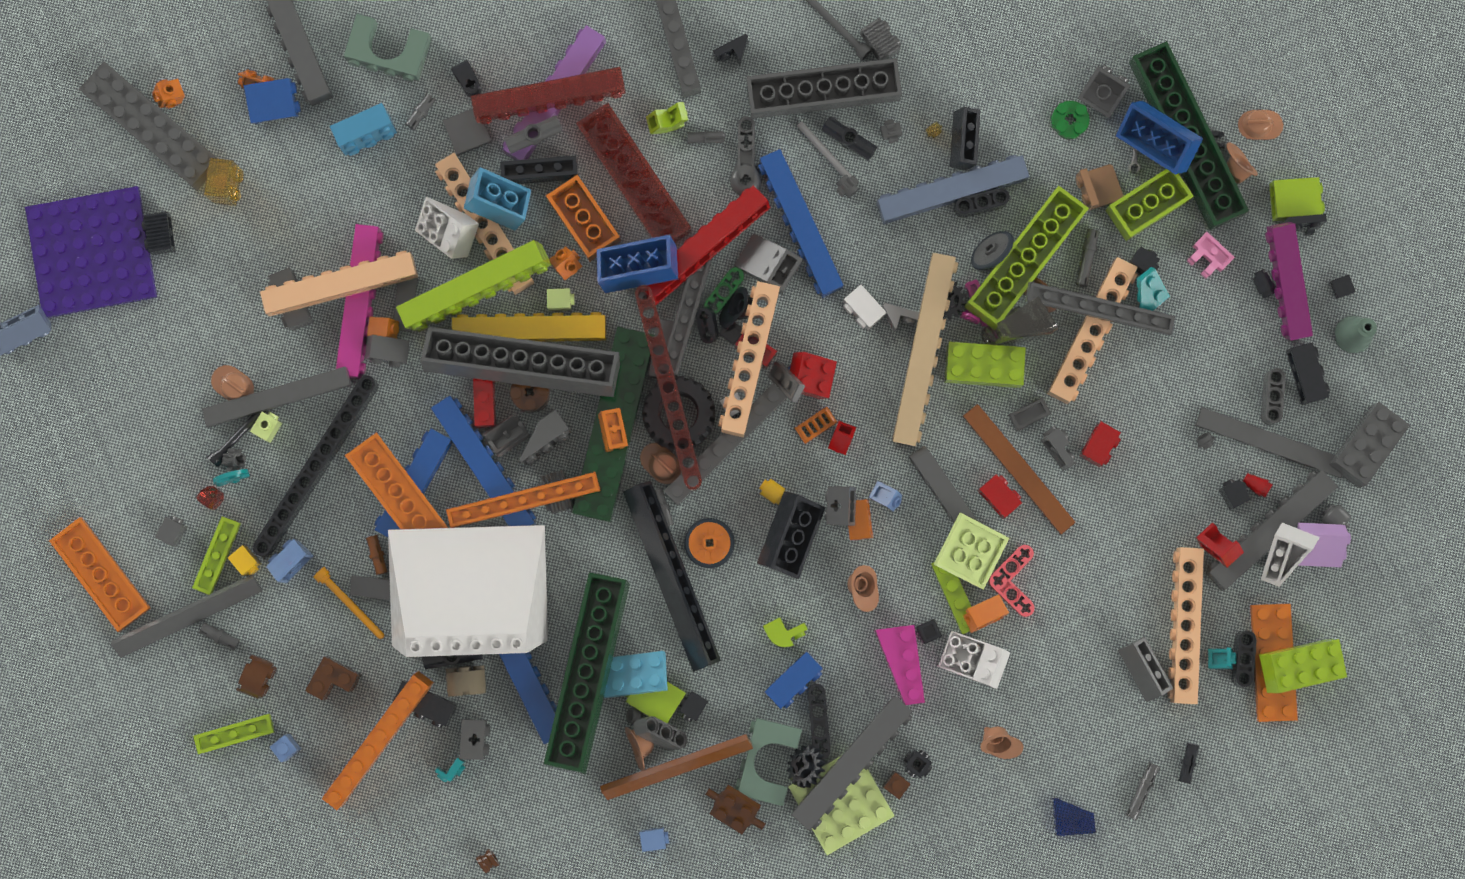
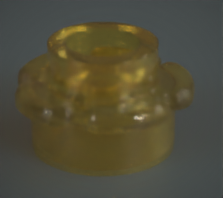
M937 121L925 129L928 134L927 137L932 136L935 138L942 132L940 128L943 125H940Z

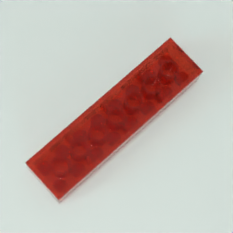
M609 103L576 122L579 132L650 238L670 235L674 243L692 232L691 226Z

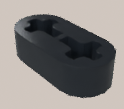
M710 307L699 309L696 313L699 335L704 343L710 344L719 337L715 312ZM702 314H709V318H703ZM709 331L713 336H706V333Z

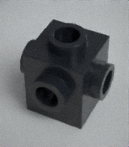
M916 750L913 752L909 751L903 759L905 761L903 766L907 768L905 772L913 778L916 776L922 778V776L926 777L932 769V762L928 760L930 756L923 750L919 752ZM915 760L920 761V765L918 767H914L913 762Z

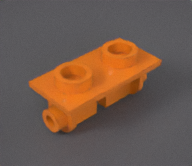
M252 70L238 73V75L242 76L238 80V85H241V88H244V85L274 80L270 76H258L257 72Z

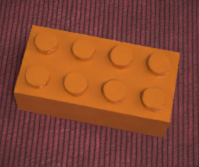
M578 175L546 195L548 202L589 262L597 258V249L615 246L621 242L620 236Z

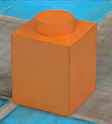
M369 317L367 336L378 335L397 339L399 321L391 318Z

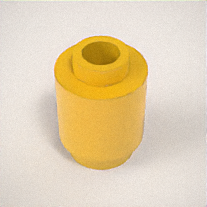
M771 478L769 481L765 479L759 487L761 490L760 495L773 504L779 505L785 491L784 487Z

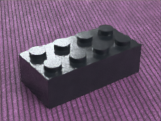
M784 491L757 564L799 580L826 507L798 494Z

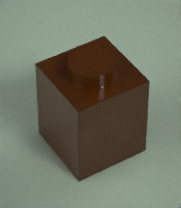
M893 771L882 787L900 800L911 784Z

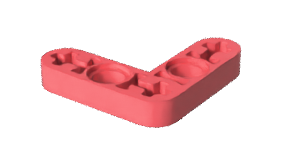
M1029 545L1019 546L991 574L988 580L991 588L1023 617L1032 615L1035 607L1032 601L1011 580L1033 558L1034 552ZM1027 549L1029 557H1023L1020 560L1023 564L1020 565L1013 556L1015 555L1018 558L1022 554L1020 550ZM1008 562L1016 564L1015 572L1010 573L1006 570ZM1002 569L1004 574L1008 575L1009 578L1007 579L1006 576H1004L1001 579V585H994L993 583L995 580L993 579V577H1000L1003 573L999 571ZM1009 589H1014L1017 593L1014 600H1009L1006 596V592ZM1020 597H1022L1023 600H1021L1020 602H1022L1024 605L1029 604L1030 606L1028 607V609L1030 611L1022 613V606L1020 604H1017L1015 606L1013 603L1017 602L1020 599Z

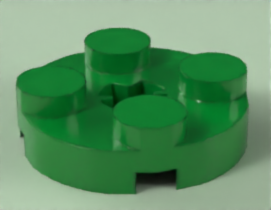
M1065 101L1058 104L1051 116L1053 130L1055 129L1058 135L1064 139H1075L1082 135L1088 128L1090 121L1086 106L1076 101ZM1068 115L1075 118V122L1073 121L1072 124H1069L1065 117L1068 118Z

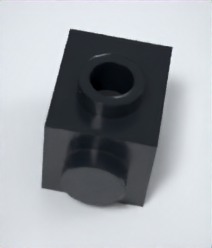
M1141 246L1129 263L1137 266L1136 272L1142 275L1150 267L1157 271L1159 268L1157 263L1160 259L1154 251L1146 250Z
M1233 478L1222 483V488L1218 489L1229 510L1251 500L1247 493L1248 487L1240 479L1236 481Z
M693 691L689 697L684 696L679 704L681 707L680 712L683 713L681 717L689 722H692V720L697 721L708 700Z

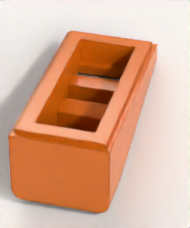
M825 407L794 429L804 444L837 424V420L829 408ZM825 414L830 423L827 424L821 415ZM815 419H819V421L823 425V428L819 427ZM812 423L817 432L814 433L808 424ZM805 427L811 436L807 437L802 428Z

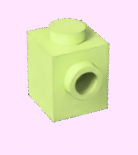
M570 288L547 289V309L549 311L572 310V305H575V294H571Z
M270 411L268 414L261 412L250 432L271 443L282 423L278 421L279 417Z

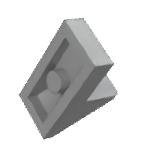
M885 302L882 306L887 312L885 316L894 332L897 329L900 318L903 319L902 322L911 325L918 321L919 312Z

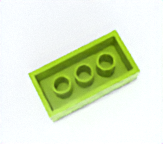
M1165 169L1109 205L1105 211L1125 241H1128L1189 202L1194 196L1179 174L1175 175Z
M949 342L946 348L944 383L1021 388L1024 385L1026 347Z
M1325 639L1259 654L1267 693H1282L1347 678L1339 639Z

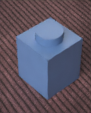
M286 734L271 745L270 749L280 762H285L299 752L301 747L290 734Z
M664 827L640 831L642 852L666 849V844L669 843L668 831L664 832Z

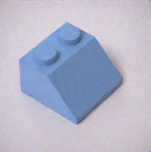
M297 539L288 540L282 546L283 550L279 554H274L268 560L269 564L266 567L275 580L280 583H288L314 556Z

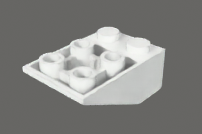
M425 197L415 231L448 257L455 259L468 257L479 223L465 213Z
M951 631L938 667L997 689L1010 652Z

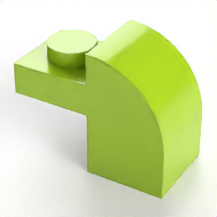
M677 102L668 109L654 110L647 115L646 120L650 134L667 133L684 127V122L688 120L684 102Z
M780 617L763 625L769 640L780 647L793 646L791 638L794 637L797 640L805 636L804 631L808 630L805 623H802L787 631Z

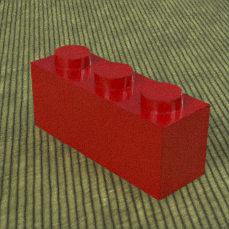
M473 378L475 427L493 428L496 426L495 381Z

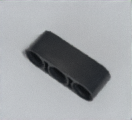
M999 188L965 196L956 202L954 212L958 217L965 218L1002 209L1008 203L1010 194L1006 189ZM1002 195L1005 202H998L995 196ZM983 199L986 202V206H979L977 200ZM959 204H966L968 210L961 211Z
M1240 631L1234 638L1233 652H1236V664H1233L1231 678L1233 684L1238 687H1248L1254 680L1257 639L1251 631ZM1244 634L1249 637V643L1246 645L1242 642ZM1242 654H1246L1248 657L1246 664L1240 661ZM1241 673H1244L1246 676V681L1243 684L1239 681Z

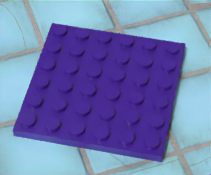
M138 186L25 207L40 306L46 317H56L157 298L151 255L144 245V239L147 237L146 232L142 228L144 212Z

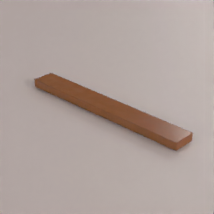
M978 404L962 416L1060 535L1076 523Z
M747 734L601 785V793L607 800L619 797L753 749L752 742Z

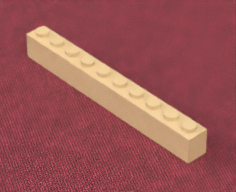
M932 253L892 438L893 442L916 446V442L920 443L922 432L919 431L920 424L925 422L926 413L923 412L924 405H928L930 394H927L928 386L932 387L934 375H931L932 367L936 368L938 356H935L936 349L941 347L942 338L939 337L940 330H944L946 319L943 318L944 311H948L950 300H947L948 292L953 290L954 281H951L953 273L956 274L958 262H955L956 257L938 253Z

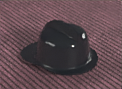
M739 287L723 307L719 316V323L723 328L732 326L737 320L749 318V316H746L748 304L752 305L753 298L748 295L745 287Z

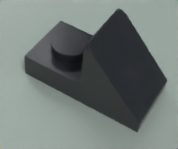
M747 34L713 50L715 61L721 60L724 62L731 58L733 54L739 66H741L748 43Z

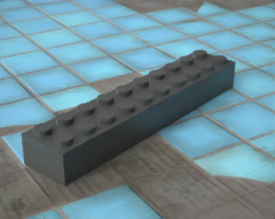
M434 327L428 328L420 359L424 372L614 397L620 368L619 352Z

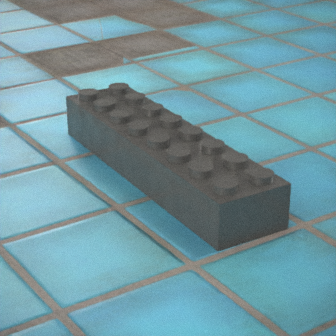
M897 58L746 77L750 115L753 119L900 101L902 97Z
M105 61L79 88L83 94L196 191L222 164L217 157Z

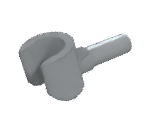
M1133 148L1132 162L1128 165L1127 169L1131 172V166L1135 165L1137 173L1140 171V164L1137 163L1138 150Z

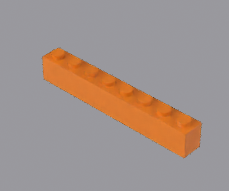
M419 671L413 674L322 797V800L335 810L340 809L434 684L433 681Z

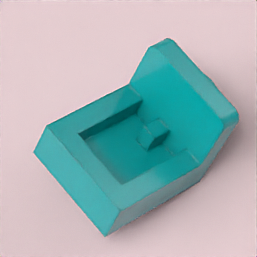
M1227 647V649H1208L1209 669H1233V664H1236V652H1233L1231 647Z
M458 757L448 772L437 767L435 769V772L438 774L437 777L443 782L453 781L456 775L460 777L465 770L464 763L466 761Z

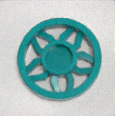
M240 469L221 474L213 478V483L217 487L228 483H238L240 479L250 477L249 470Z

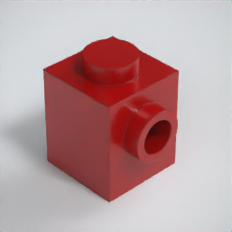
M838 421L828 449L846 455L857 427Z

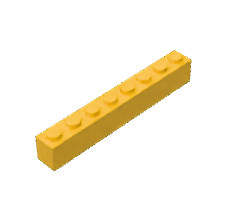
M574 312L571 313V316H564V313H552V316H545L544 313H534L533 316L516 313L514 317H506V314H495V317H487V314H476V317L459 314L457 318H452V330L538 342L606 341V317L601 312H591L590 315Z

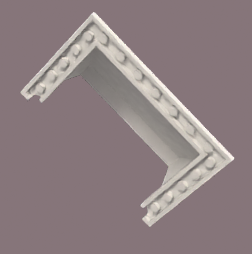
M545 525L388 530L392 646L405 657L527 653L548 641Z

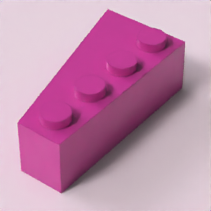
M914 625L874 630L902 702L905 705L925 703Z

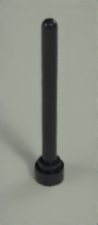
M261 413L251 415L218 451L211 452L207 459L216 467H219L222 464V454H226L228 448H232L253 426Z

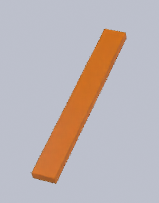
M593 472L446 509L450 528H455L599 492L600 487L597 474Z

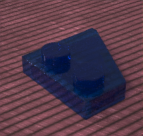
M1052 798L1056 836L1096 833L1094 813L1058 798Z

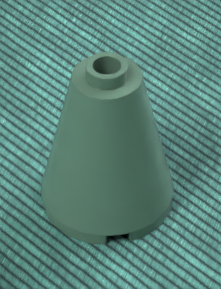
M1355 315L1347 316L1336 325L1334 330L1335 341L1343 351L1348 353L1362 352L1370 346L1376 333L1377 325L1370 318Z

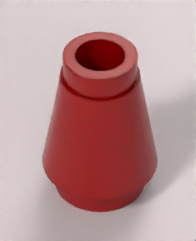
M1247 473L1243 480L1246 486L1259 497H1266L1273 485L1269 483V480Z

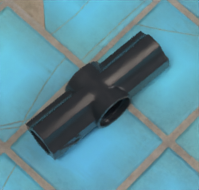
M831 116L821 129L822 132L841 143L845 149L852 150L867 161L872 158L878 148L860 136L855 129L848 128ZM851 135L854 137V141L847 142L844 137Z
M483 654L457 655V659L454 662L450 661L448 656H422L425 670L483 659Z

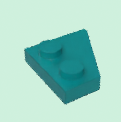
M1150 267L1137 278V301L1140 302V308L1153 311L1170 297L1160 276L1153 267Z

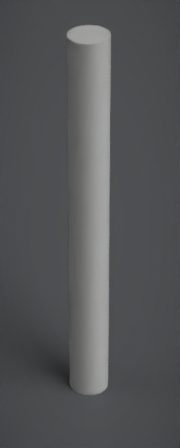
M801 121L797 125L799 130L842 177L847 174L850 178L852 175Z

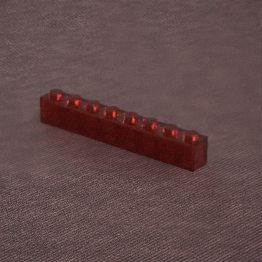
M621 67L473 95L471 96L476 122L488 124L492 122L491 120H508L510 116L515 115L524 117L529 115L530 112L535 111L537 113H544L551 108L564 109L566 105L571 104L580 106L585 104L586 101L591 100L593 102H600L607 97L620 98L623 96L622 94H626Z

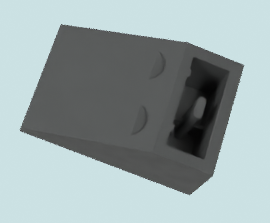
M753 233L734 266L760 282L780 286L779 293L783 295L801 266L803 259L786 248Z
M556 410L539 421L519 459L522 464H528L529 466L539 460V455L542 453L548 454L554 449L553 445L558 442L563 443L570 438L569 434L572 432Z

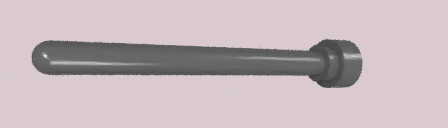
M806 0L855 48L856 55L861 60H864L871 53L872 49L867 44L860 43L817 0Z

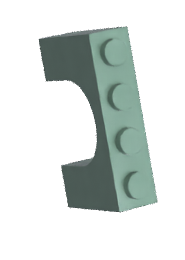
M356 14L344 53L348 64L359 67V65L366 66V69L377 72V70L384 71V74L392 77L399 75L404 80L413 82V80L419 81L432 40L430 34L411 28L403 52L393 59H381L372 52V42L378 23L375 18Z
M756 717V721H751L749 732L752 733L750 741L752 742L753 749L746 751L748 752L747 757L741 761L740 770L743 773L741 779L737 778L735 789L749 798L783 806L788 786L761 778L755 770L754 759L759 749L771 743L797 749L802 729Z

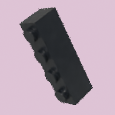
M576 155L500 162L501 177L517 184L570 180L576 175L579 176Z

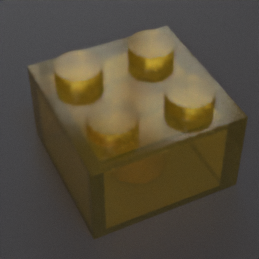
M210 158L204 195L214 204L236 206L237 201L241 197L239 185L240 182L242 183L244 176L242 169L233 160Z

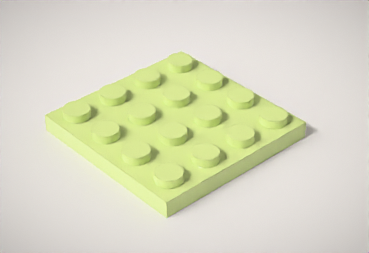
M841 756L822 766L825 772H821L820 775L823 777ZM863 769L859 773L860 779L854 785L850 783L846 788L847 794L841 800L837 798L833 803L834 809L828 815L824 813L820 818L822 820L821 824L815 830L812 828L826 855L831 854L894 817L893 812L868 769ZM794 784L788 786L798 805L815 787L814 784H811V788H801Z

